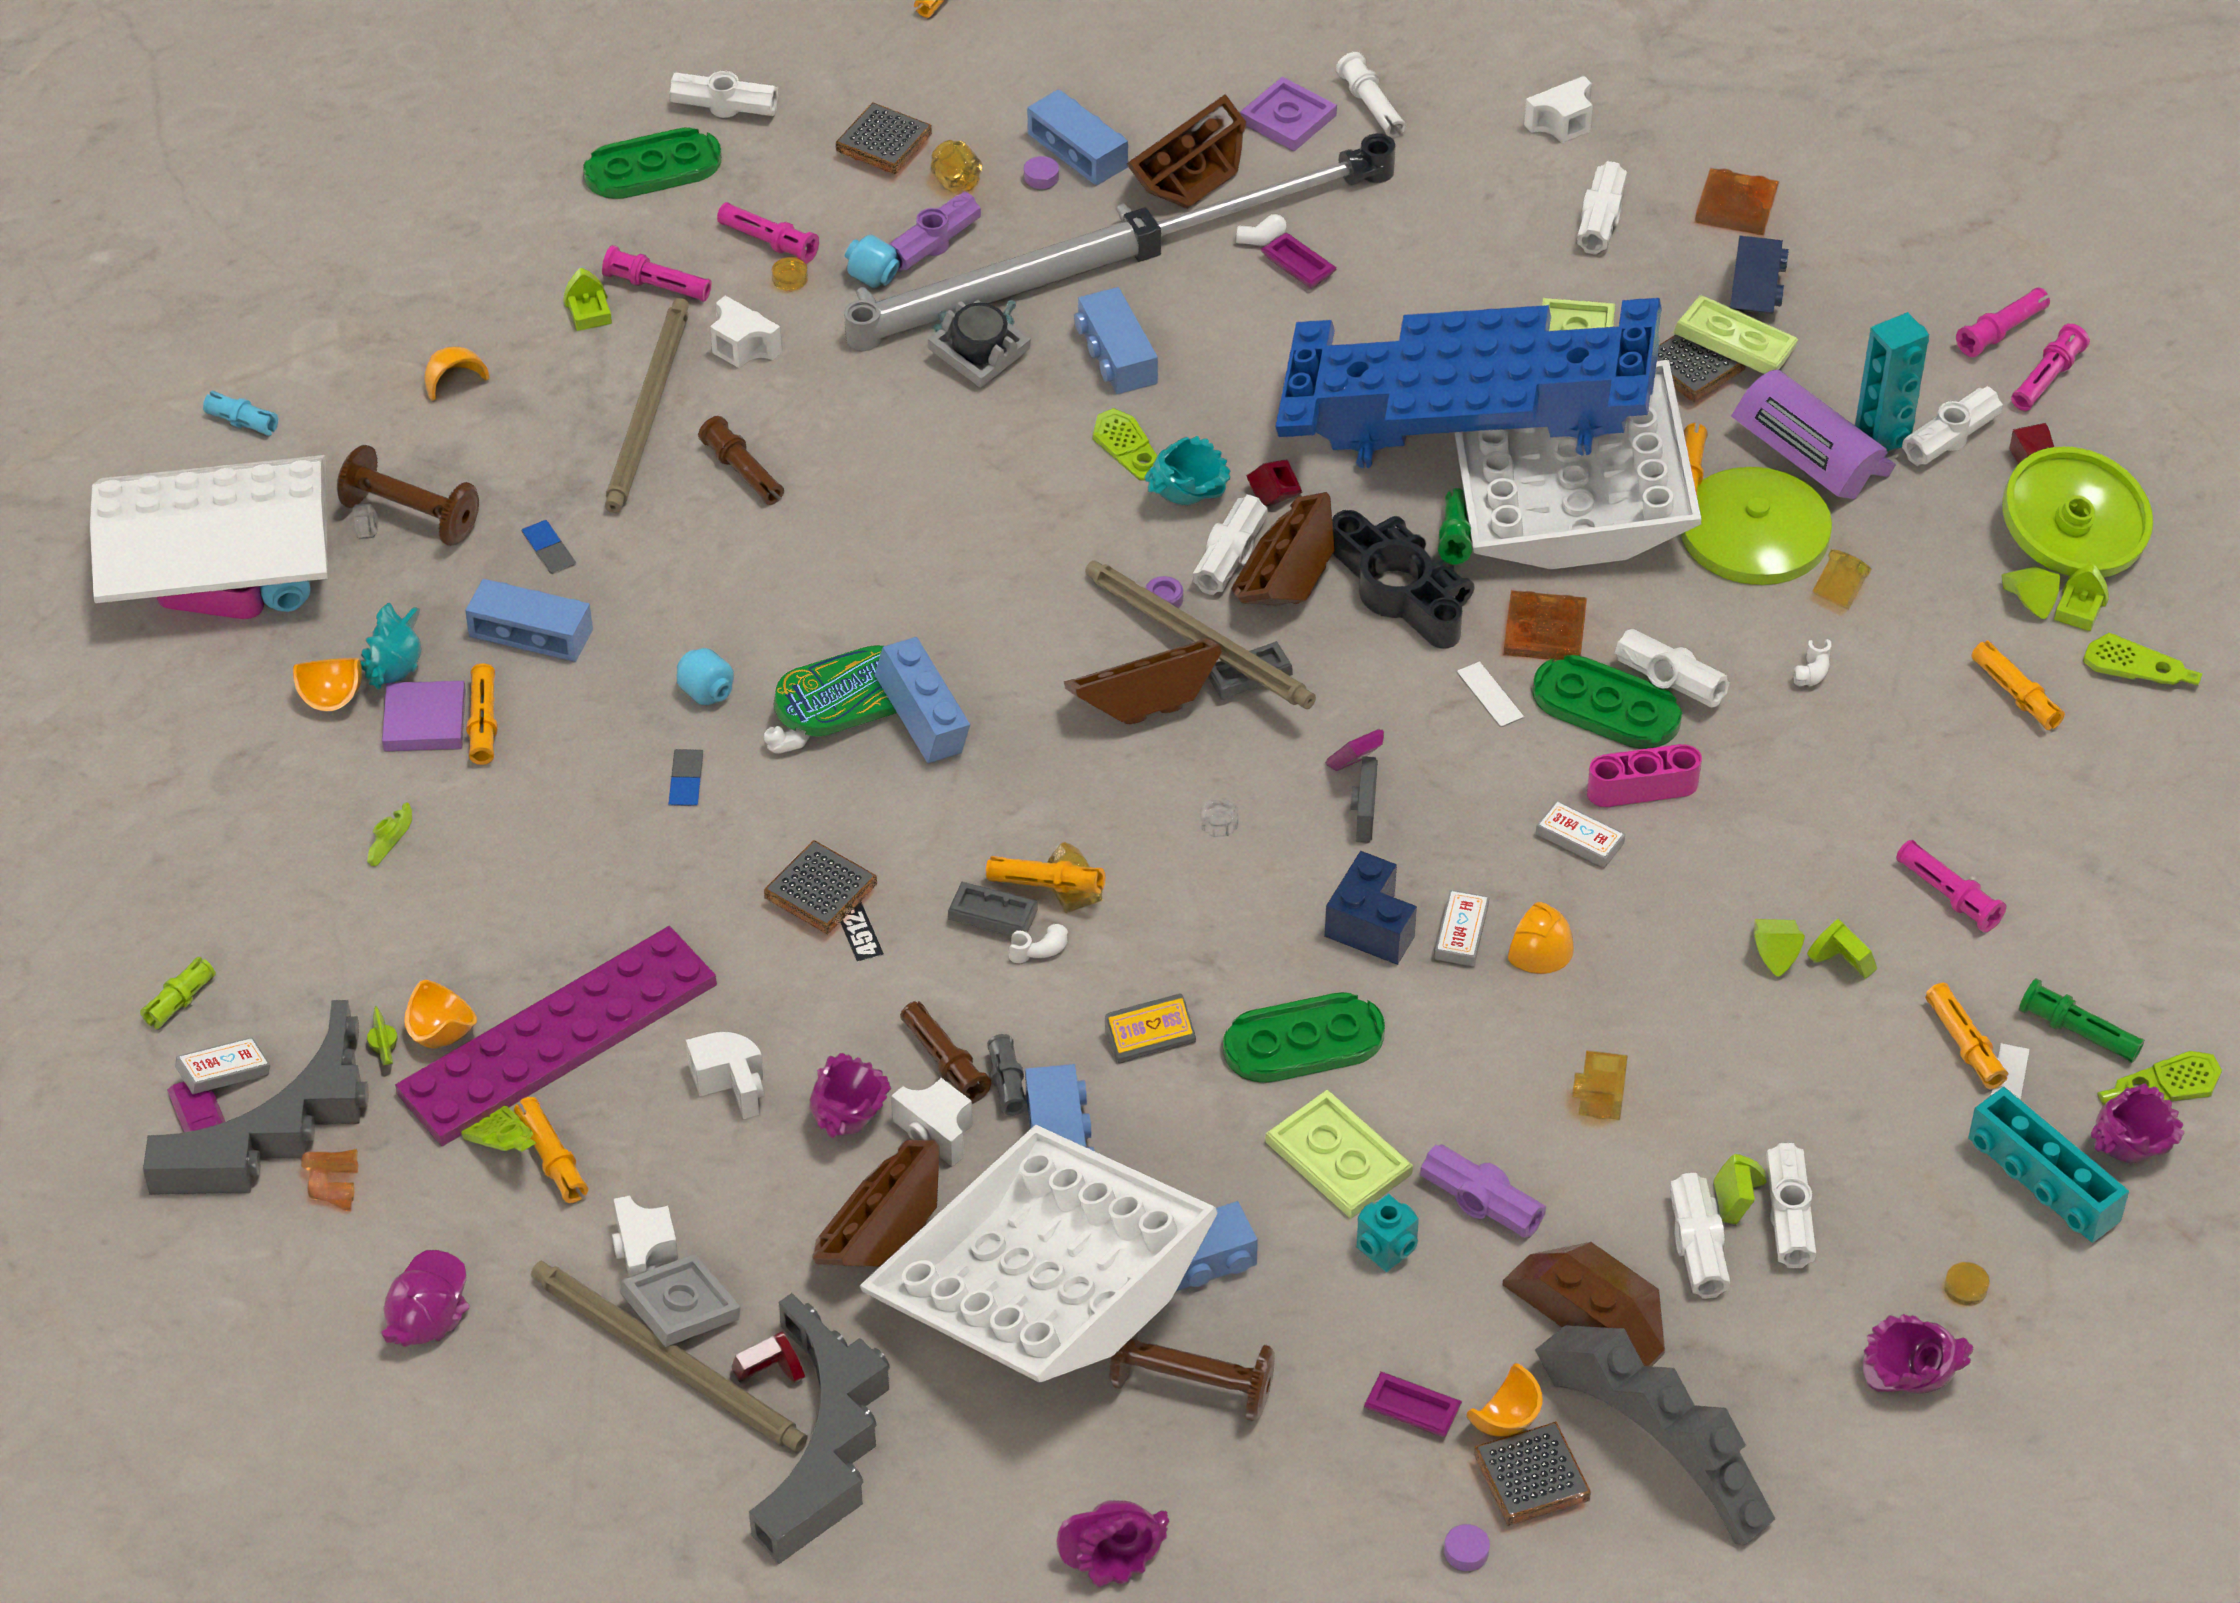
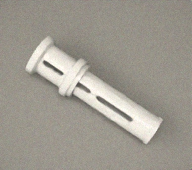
M1351 52L1346 54L1336 65L1337 74L1342 79L1348 81L1349 90L1353 96L1362 98L1384 129L1385 134L1391 138L1398 137L1399 134L1393 125H1396L1403 133L1406 129V123L1378 87V76L1365 66L1366 60L1361 53Z

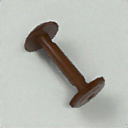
M361 445L350 452L344 460L337 479V494L341 504L345 507L353 508L358 506L366 498L368 492L440 519V527L438 528L440 530L438 533H440L441 541L449 546L456 545L464 540L473 528L479 511V495L476 487L471 483L464 482L461 485L459 484L453 492L451 491L449 498L377 472L378 458L372 446Z
M1138 1332L1111 1357L1109 1379L1114 1388H1122L1131 1366H1140L1163 1374L1229 1390H1239L1248 1394L1246 1419L1249 1421H1254L1263 1412L1272 1384L1275 1353L1268 1345H1264L1261 1348L1255 1368H1245L1231 1362L1156 1344H1146L1137 1340Z

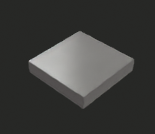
M696 1254L622 1280L620 1293L665 1347L739 1320L741 1307Z

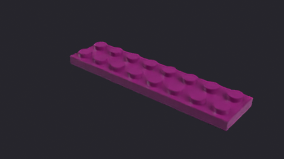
M669 925L396 1083L397 1095L443 1147L460 1137L463 1130L475 1123H479L485 1117H489L490 1114L501 1107H511L717 985L716 974Z

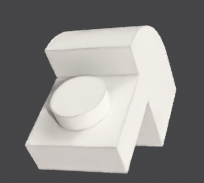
M715 1032L686 1040L688 1065L699 1096L732 1088L743 1119L759 1115L758 1098L764 1097L761 1083L764 1077L762 1056L758 1047L750 1039L732 1032Z

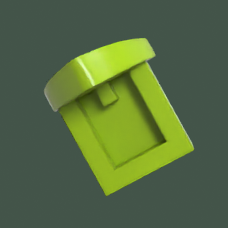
M579 268L571 277L563 297L564 305L567 308L569 307L577 331L612 324L605 288L594 274L584 268Z
M2093 564L2077 570L2066 581L2062 589L2063 596L2056 609L2055 621L2087 631L2092 630L2101 607H2105L2109 600L2106 581L2098 568Z
M2037 566L2001 574L2003 589L2018 595L2023 605L2035 616L2041 619L2047 618L2058 596L2059 574L2049 572Z
M1839 918L1821 933L1807 952V956L1814 963L1840 954L1865 979L1878 969L1872 951Z
M1755 919L1754 937L1759 954L1775 976H1781L1798 957L1805 935L1799 930L1796 920Z
M1733 1154L1725 1162L1714 1179L1722 1222L1737 1225L1755 1201L1753 1188L1767 1183L1763 1167L1749 1157Z

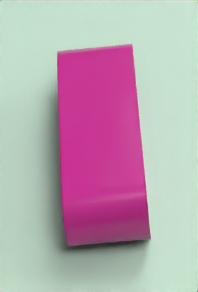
M260 586L157 597L158 603L164 608L237 619L254 618L264 609Z
M1678 744L1597 756L1591 761L1589 766L1587 797L1597 806L1612 807L1692 795L1699 786L1702 755L1693 746Z

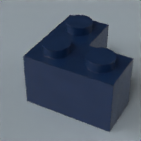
M1739 235L1730 308L1773 314L1774 306H1782L1784 285L1777 284L1779 272H1786L1789 249L1782 248L1783 240Z
M1360 850L1326 905L1324 937L1398 965L1415 938L1417 906L1394 898L1397 864Z

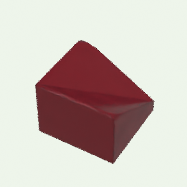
M2041 423L2013 429L2009 449L2019 464L2026 457L2037 451L2054 447L2047 424Z
M1287 459L1263 463L1246 475L1255 496L1266 507L1302 493L1299 482Z

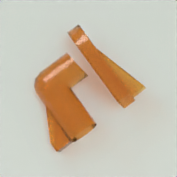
M357 1148L343 1152H308L302 1155L301 1166L310 1171L307 1192L311 1199L327 1201L344 1211H352L354 1183L327 1181L328 1172L358 1173Z

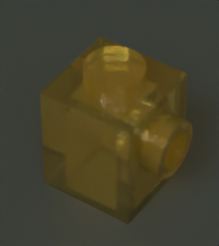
M1586 1050L1584 1073L1575 1072L1572 1097L1580 1098L1578 1115L1591 1116L1596 1119L1620 1120L1628 1055Z

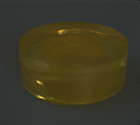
M786 257L776 261L772 266L773 284L785 291H794L802 288L808 281L807 265L801 259Z
M1960 1262L1948 1270L1944 1288L1947 1296L1955 1303L1973 1306L1981 1303L1986 1298L1990 1280L1987 1272L1981 1266L1971 1262Z

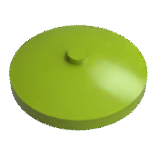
M2063 446L2037 451L2017 465L2004 489L2002 498L2003 516L2014 540L2035 561L2064 575L2071 576L2077 570L2090 564L2095 565L2103 577L2118 574L2138 560L2152 534V508L2141 485L2121 465L2091 450Z
M1737 467L1714 473L1702 480L1697 490L1701 524L1681 534L1684 546L1690 555L1710 572L1739 583L1771 585L1799 578L1814 569L1821 562L1830 544L1832 519L1823 498L1811 486L1797 477L1770 468Z

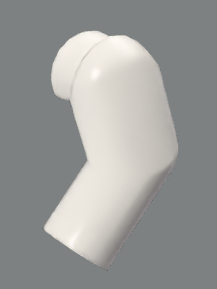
M1272 214L1256 227L1238 225L1236 243L1266 246L1285 232L1287 227L1286 221L1281 215Z
M776 726L775 729L770 727L766 730L764 741L768 744L767 748L770 751L780 754L804 747L810 736L805 735L806 731L796 728V731L784 732L781 727Z

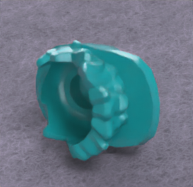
M1198 436L1191 439L1184 437L1174 444H1170L1158 454L1153 467L1145 475V481L1149 482V493L1155 492L1167 501L1190 506L1205 498L1221 497L1226 490L1227 481L1230 480L1231 476L1228 474L1231 473V470L1226 466L1227 459L1221 457L1222 452L1220 450H1213L1214 445L1208 439L1200 440Z
M387 603L378 611L376 615L377 625L374 631H372V637L366 638L370 648L362 649L361 654L364 661H361L362 670L366 672L365 678L369 680V685L375 686L377 690L381 689L383 684L403 680L411 671L414 672L417 669V662L421 656L422 648L420 639L414 632L413 627L418 619L420 608H412L404 618H401L395 612L391 603Z

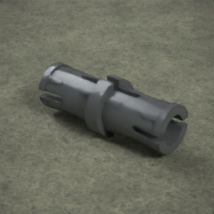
M1007 1034L995 1035L987 1042L993 1066L990 1072L991 1080L994 1086L998 1088L1001 1111L1010 1116L1023 1113L1028 1107L1022 1086L1024 1078L1023 1067L1017 1063L1013 1038H1010Z

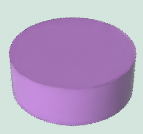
M1046 156L1029 159L1024 165L1025 182L1036 189H1046L1054 186L1059 180L1058 163Z
M1167 576L1156 577L1146 585V589L1177 608H1180L1182 605L1183 586L1175 578Z
M1470 1524L1458 1525L1452 1528L1446 1535L1444 1545L1445 1558L1456 1569L1462 1571L1476 1570L1482 1567L1488 1559L1489 1538L1477 1526Z

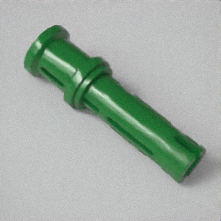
M1453 488V496L1450 490L1445 496V521L1439 528L1440 541L1438 552L1445 562L1458 565L1470 558L1472 554V539L1464 490Z
M2035 978L2031 982L2021 1000L2019 1011L2034 1013L2049 1021L2050 1027L2061 1030L2065 1027L2127 1059L2131 1063L2136 1060L2145 1039L2139 1038L2075 1005L2076 1001L2072 996L2068 994L2061 996L2042 986L2041 980Z

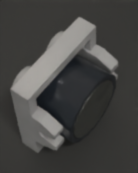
M979 300L968 305L960 301L957 304L956 312L953 313L949 310L942 322V328L928 338L927 348L982 388L1028 351L1031 339L1008 323L1006 315L999 308L991 304L981 303Z

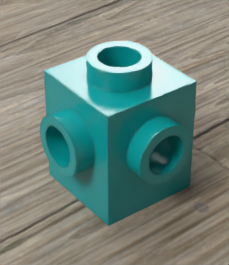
M1389 1193L1378 1202L1369 1203L1362 1209L1357 1218L1356 1247L1385 1272H1388L1417 1249L1419 1218L1410 1206L1398 1202Z

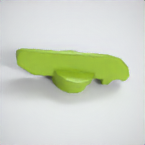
M403 803L401 810L392 813L395 817L394 819L391 816L386 817L374 827L373 833L376 835V841L369 848L367 859L371 866H377L409 829L412 822V809L409 803Z
M374 1006V1027L367 1034V1042L373 1051L380 1054L383 1066L393 1064L391 1051L396 1046L398 1035L392 1026L385 1024L381 1011L377 1006Z

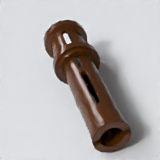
M718 415L709 418L703 423L699 429L698 438L704 445H710L716 451V458L722 464L731 465L767 505L778 502L779 500L770 491H775L782 498L784 494L783 486L778 484L746 450V441L741 435L734 434L729 429L726 419Z
M913 1001L907 1004L901 1011L900 1018L936 1060L939 1075L945 1081L951 1082L959 1092L971 1100L972 1104L980 1101L986 1096L992 1085L988 1075L977 1070L973 1065V1057L967 1050L954 1045L921 1001H918V1003Z

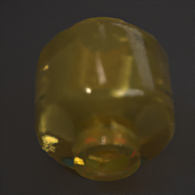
M947 140L933 151L930 165L931 172L949 192H958L960 190L968 192L977 186L980 181L979 175L982 171V161L964 141Z

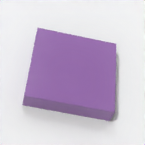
M1281 77L1241 110L1240 114L1245 119L1247 127L1295 151L1337 116V105Z
M464 681L386 683L382 735L384 751L462 749L466 695Z

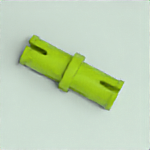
M198 956L177 977L169 978L163 984L164 989L140 1010V1014L145 1022L150 1026L154 1025L155 1029H160L182 1006L186 1008L193 1001V996L216 975L213 966L206 959L202 960V957Z

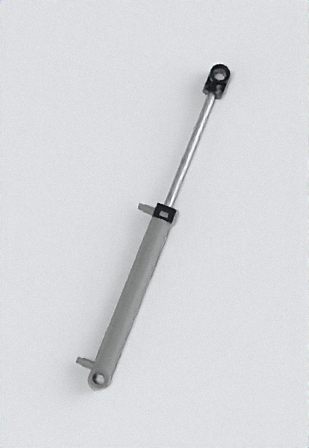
M1370 134L1361 141L1360 149L1354 151L1348 149L1340 152L1338 164L1159 222L1155 221L1146 207L1132 211L1126 204H1119L1116 210L1122 223L877 302L866 288L861 287L856 292L859 299L849 303L844 311L846 342L855 350H871L877 347L884 337L943 319L949 310L955 313L957 304L960 301L965 305L972 304L976 300L989 304L1133 256L1138 262L1145 261L1161 255V236L1341 177L1349 185L1359 183L1363 178L1372 183L1386 182L1394 175L1395 141L1385 134Z

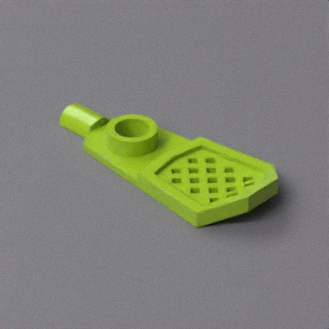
M1115 408L1097 415L1093 440L1137 479L1145 481V475L1153 467L1157 454L1134 416Z
M2110 632L2089 643L2083 662L2095 672L2133 680L2137 677L2160 684L2175 685L2183 681L2199 686L2203 674L2186 669L2180 660ZM2161 669L2166 671L2167 673H2161L2157 670Z
M2187 1051L2154 1063L2150 1068L2119 1078L2115 1088L2100 1091L2097 1095L2104 1106L2109 1100L2120 1095L2125 1088H2134L2133 1085L2135 1084L2141 1085L2145 1083L2149 1088L2157 1087L2159 1092L2164 1094V1100L2172 1102L2211 1097L2221 1076L2222 1069L2213 1054Z
M508 1106L501 1107L490 1114L489 1117H485L479 1123H475L461 1132L466 1141L503 1151L515 1148L522 1152L536 1144L534 1140L530 1139L533 1135L532 1130Z

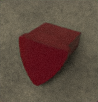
M783 1331L736 1354L731 1366L739 1382L778 1363L782 1371L793 1383L805 1378L801 1363Z

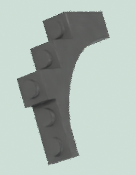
M331 1001L328 1034L320 1049L296 1079L277 1095L257 1108L218 1125L178 1134L148 1135L143 1172L149 1194L251 1193L253 1176H259L261 1159L306 1158L307 1141H314L315 1124L360 1123L361 1107L368 1106L369 1088L368 1082H361L359 1068L356 1065L355 1050L351 1049V1041H358L359 1020L357 1016H351L349 1001Z
M793 1293L779 1301L781 1328L808 1354L817 1374L821 1397L817 1423L800 1461L773 1493L749 1511L751 1536L778 1564L863 1505L861 1487L863 1478L852 1463L876 1447L875 1427L877 1423L874 1415L866 1406L889 1390L888 1370L890 1365L885 1355L877 1348L871 1349L861 1338L848 1346L838 1331L833 1330L831 1332L822 1323L818 1312L811 1304H803Z
M1564 1326L1535 1349L1554 1386L1574 1389L1602 1400L1633 1420L1656 1439L1701 1487L1715 1506L1735 1544H1747L1776 1519L1740 1453V1450L1746 1444L1728 1410L1722 1407L1694 1405L1675 1368L1644 1366L1625 1329Z

